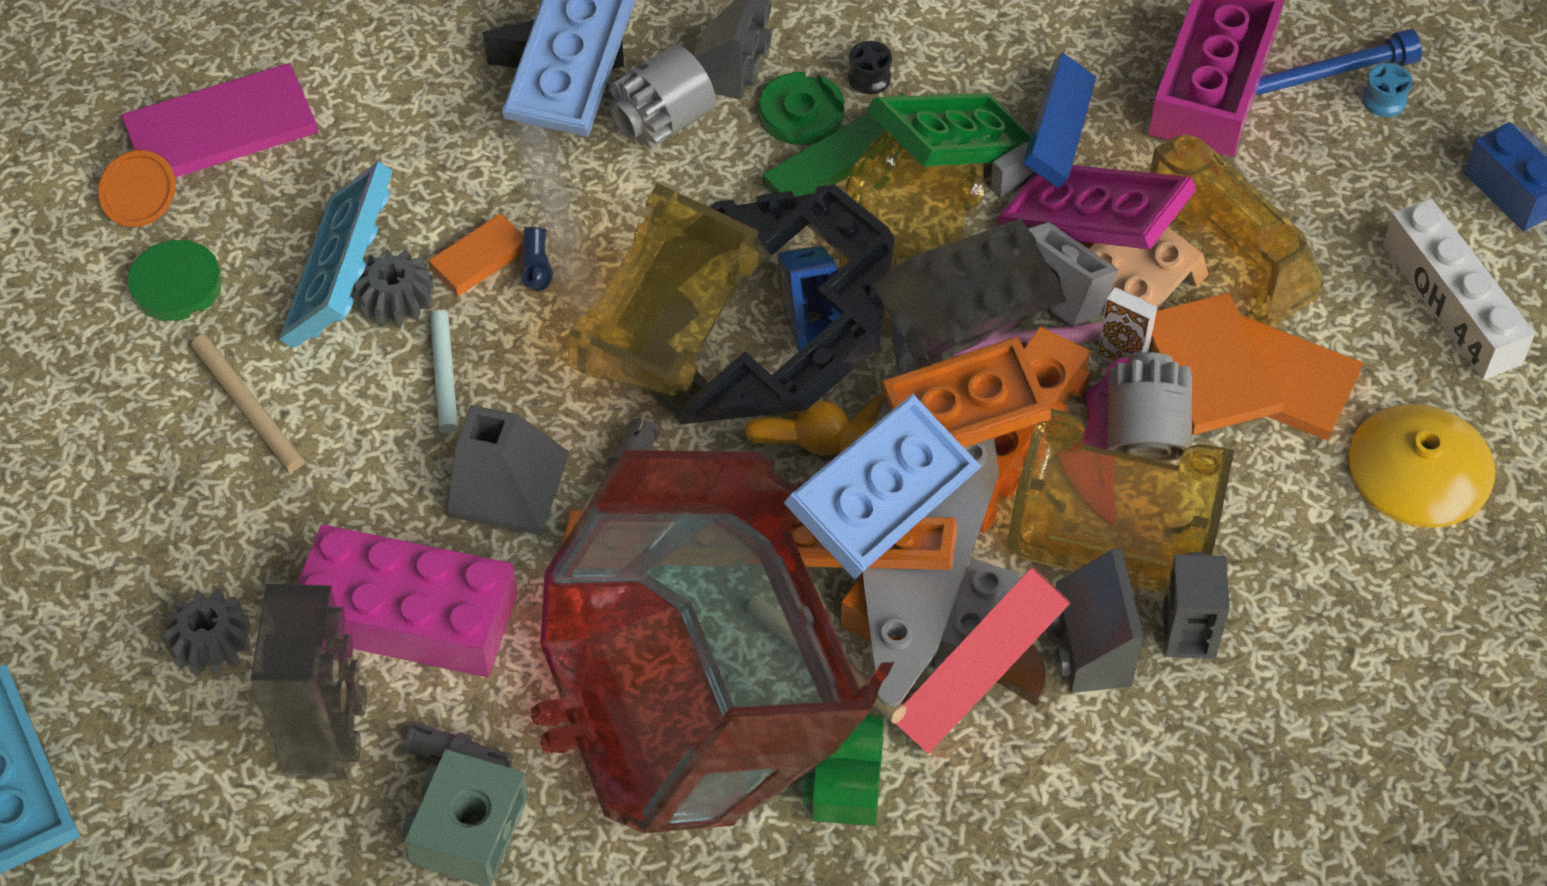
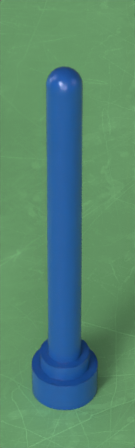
M1412 28L1395 32L1391 38L1386 39L1385 44L1262 76L1256 95L1391 61L1392 64L1401 63L1402 66L1417 63L1422 57L1421 42L1416 31Z

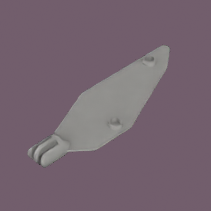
M928 313L927 317L929 343L924 342L920 315L909 314L910 345L907 346L904 344L901 317H891L890 327L896 362L893 377L944 361L936 313ZM885 398L875 424L890 413ZM994 438L964 448L981 467L926 516L956 517L958 532L952 570L867 568L862 572L879 700L884 705L895 706L902 702L939 649L999 477ZM893 636L903 637L902 640H892L890 638Z

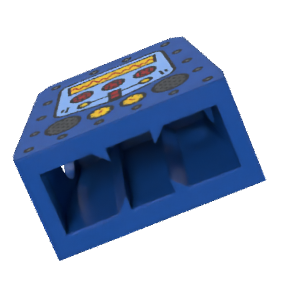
M824 246L802 248L778 254L783 310L798 352L841 315L824 301L818 291V288L838 271L836 262ZM807 312L818 313L821 315V318L817 321L809 322L811 319Z

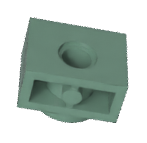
M445 749L438 766L432 765L426 773L422 786L424 798L418 811H411L407 816L402 830V842H405L412 865L481 886H491L504 854L511 844L513 832L529 796L525 773ZM471 815H481L484 817L476 824L467 825L461 823L463 819Z

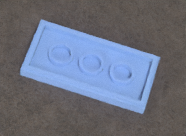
M542 0L502 109L504 119L589 137L635 0Z
M912 394L794 491L784 504L845 570L856 579L966 482L981 466L916 396Z

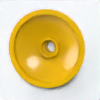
M1402 404L1380 410L1367 418L1359 426L1349 448L1348 466L1350 475L1362 497L1385 516L1411 526L1427 528L1444 527L1468 519L1486 503L1495 481L1494 459L1490 448L1480 433L1459 416L1434 406Z

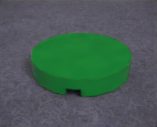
M791 72L780 75L765 85L758 102V118L763 129L775 139L791 145H810L838 131L844 121L845 99L839 87L827 77L817 74V78L806 76V72Z
M169 240L153 245L138 256L130 267L127 283L133 301L145 315L160 321H180L190 318V313L196 312L199 309L202 312L210 307L220 293L223 278L216 256L204 245L190 240Z

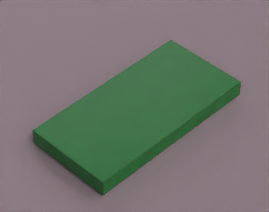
M990 93L876 97L872 99L866 110L923 167L993 162L1023 143L1029 142L1031 133Z

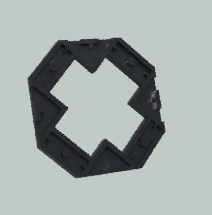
M835 184L816 187V192L809 195L794 196L792 191L759 195L756 202L736 205L733 199L714 202L646 260L643 277L646 280L644 296L638 297L632 324L635 338L632 349L626 351L623 366L630 376L680 425L806 411L879 348L895 238L888 226ZM807 226L849 260L847 264L818 288L824 301L841 315L772 375L745 351L708 382L669 345L701 317L696 306L680 291L746 234L770 255H773Z

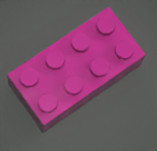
M1192 0L1154 100L1148 135L1235 157L1277 35L1285 0Z
M321 524L288 605V612L296 637L489 678L518 590L513 563Z

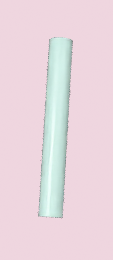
M438 310L430 314L439 432L444 434L457 432L458 421L449 316L447 312Z

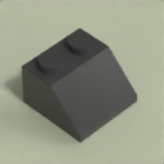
M1113 549L1056 582V589L1070 601V604L1048 628L1051 633H1059L1061 646L1056 647L1057 669L1060 677L1068 676L1072 693L1130 687L1133 684L1143 634L1122 549Z

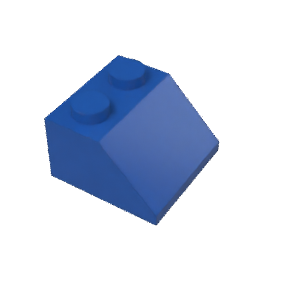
M1511 122L1476 139L1464 174L1523 232L1546 220L1547 146L1532 132Z

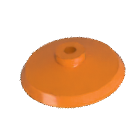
M133 150L123 153L111 161L102 173L98 185L100 206L106 216L119 225L140 227L150 224L160 218L171 205L176 189L175 175L170 164L155 152Z

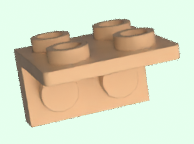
M1168 227L1150 250L1095 243L1089 249L1119 269L1110 293L1114 287L1119 288L1155 305L1157 309L1184 279L1197 286L1209 275L1203 253Z

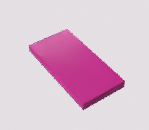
M291 63L121 114L134 150H148L159 154L170 164L175 177L319 133L317 123Z
M1072 165L1068 180L1059 188L1035 172L996 220L1000 229L1009 233L1021 234L1024 230L1050 222L1076 241L1150 250L1197 189L1192 177Z

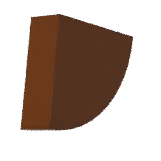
M1033 644L1003 674L997 683L1037 706L1043 695L1046 671L1043 659Z

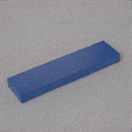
M1063 52L1053 61L1023 160L1024 165L1058 188L1069 178L1096 81L1095 75Z

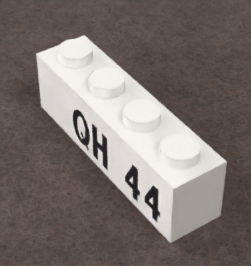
M1429 199L1393 213L1383 243L1384 249L1481 379L1485 380L1523 365L1535 335L1534 330L1434 200Z

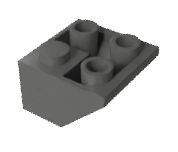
M734 0L703 30L693 56L706 71L715 94L742 99L747 85H755L760 67L758 57L760 54L766 55L771 44L772 30L766 28V24L771 14L772 0Z
M470 405L456 443L447 506L448 517L542 535L569 456L568 450L518 414Z

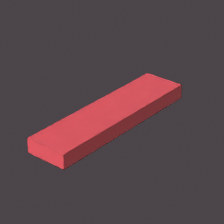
M1031 567L903 704L907 708L906 714L902 720L895 724L929 754L1065 610L1070 601L1034 567Z

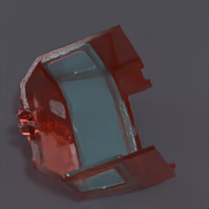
M624 450L544 573L540 644L560 698L538 702L533 708H530V716L533 724H536V726H555L566 720H569L571 726L554 727L541 735L540 743L543 752L546 751V753L550 752L551 754L553 752L566 753L579 747L604 817L641 833L734 826L743 816L839 749L872 709L882 682L887 678L894 662L881 663L865 684L859 688L790 532L798 518L784 502L804 483L799 480L794 487L771 471L775 464L758 452Z

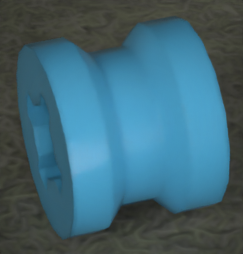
M1383 63L1373 67L1369 72L1367 87L1363 93L1362 101L1365 108L1381 117H1393L1402 113L1407 104V95L1412 87L1410 73L1404 67L1392 63Z

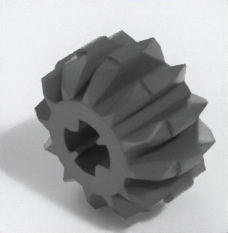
M387 249L384 257L380 259L369 255L368 266H365L364 272L355 283L353 289L355 299L359 302L361 311L366 319L376 317V321L380 324L381 328L390 318L394 319L400 328L404 321L403 317L408 316L413 320L419 321L420 309H430L431 294H433L432 289H434L432 276L429 275V271H427L426 264L422 261V258L412 259L407 250H404L398 256H393Z
M196 589L194 601L190 603L177 599L176 609L178 613L165 615L164 624L167 631L163 633L164 645L166 650L170 651L173 662L180 669L189 666L191 673H194L196 677L202 673L206 666H210L212 673L219 676L221 670L220 663L223 661L238 666L239 657L237 652L249 651L250 640L248 634L251 632L249 617L243 612L240 602L235 597L225 600L224 594L218 589L208 598H204V595Z

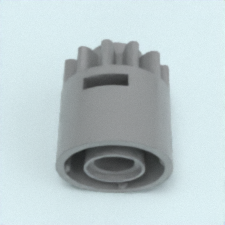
M676 44L671 45L644 62L637 69H633L613 82V86L608 88L610 94L614 97L610 100V111L618 129L627 138H636L639 144L642 146L646 144L649 149L654 148L683 127L690 125L713 110L716 104L715 92L706 71L693 54Z
M1146 352L1131 355L1129 357V364L1116 363V368H1109L1107 453L1112 457L1122 460L1169 462L1190 456L1192 440V372H1190V367H1178V362H1173V358L1167 354Z

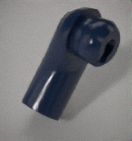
M524 227L521 281L528 289L542 291L550 285L553 278V270L545 253L547 228Z

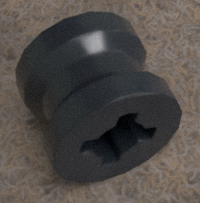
M864 41L856 44L850 50L848 80L854 90L868 95L878 94L886 90L891 82L892 54L889 48L880 42Z

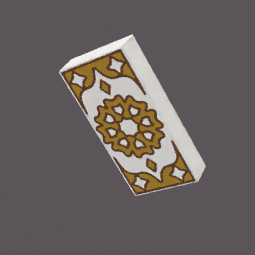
M1114 287L1106 300L1097 353L1112 361H1116L1122 358H1129L1137 353L1149 352L1157 307Z

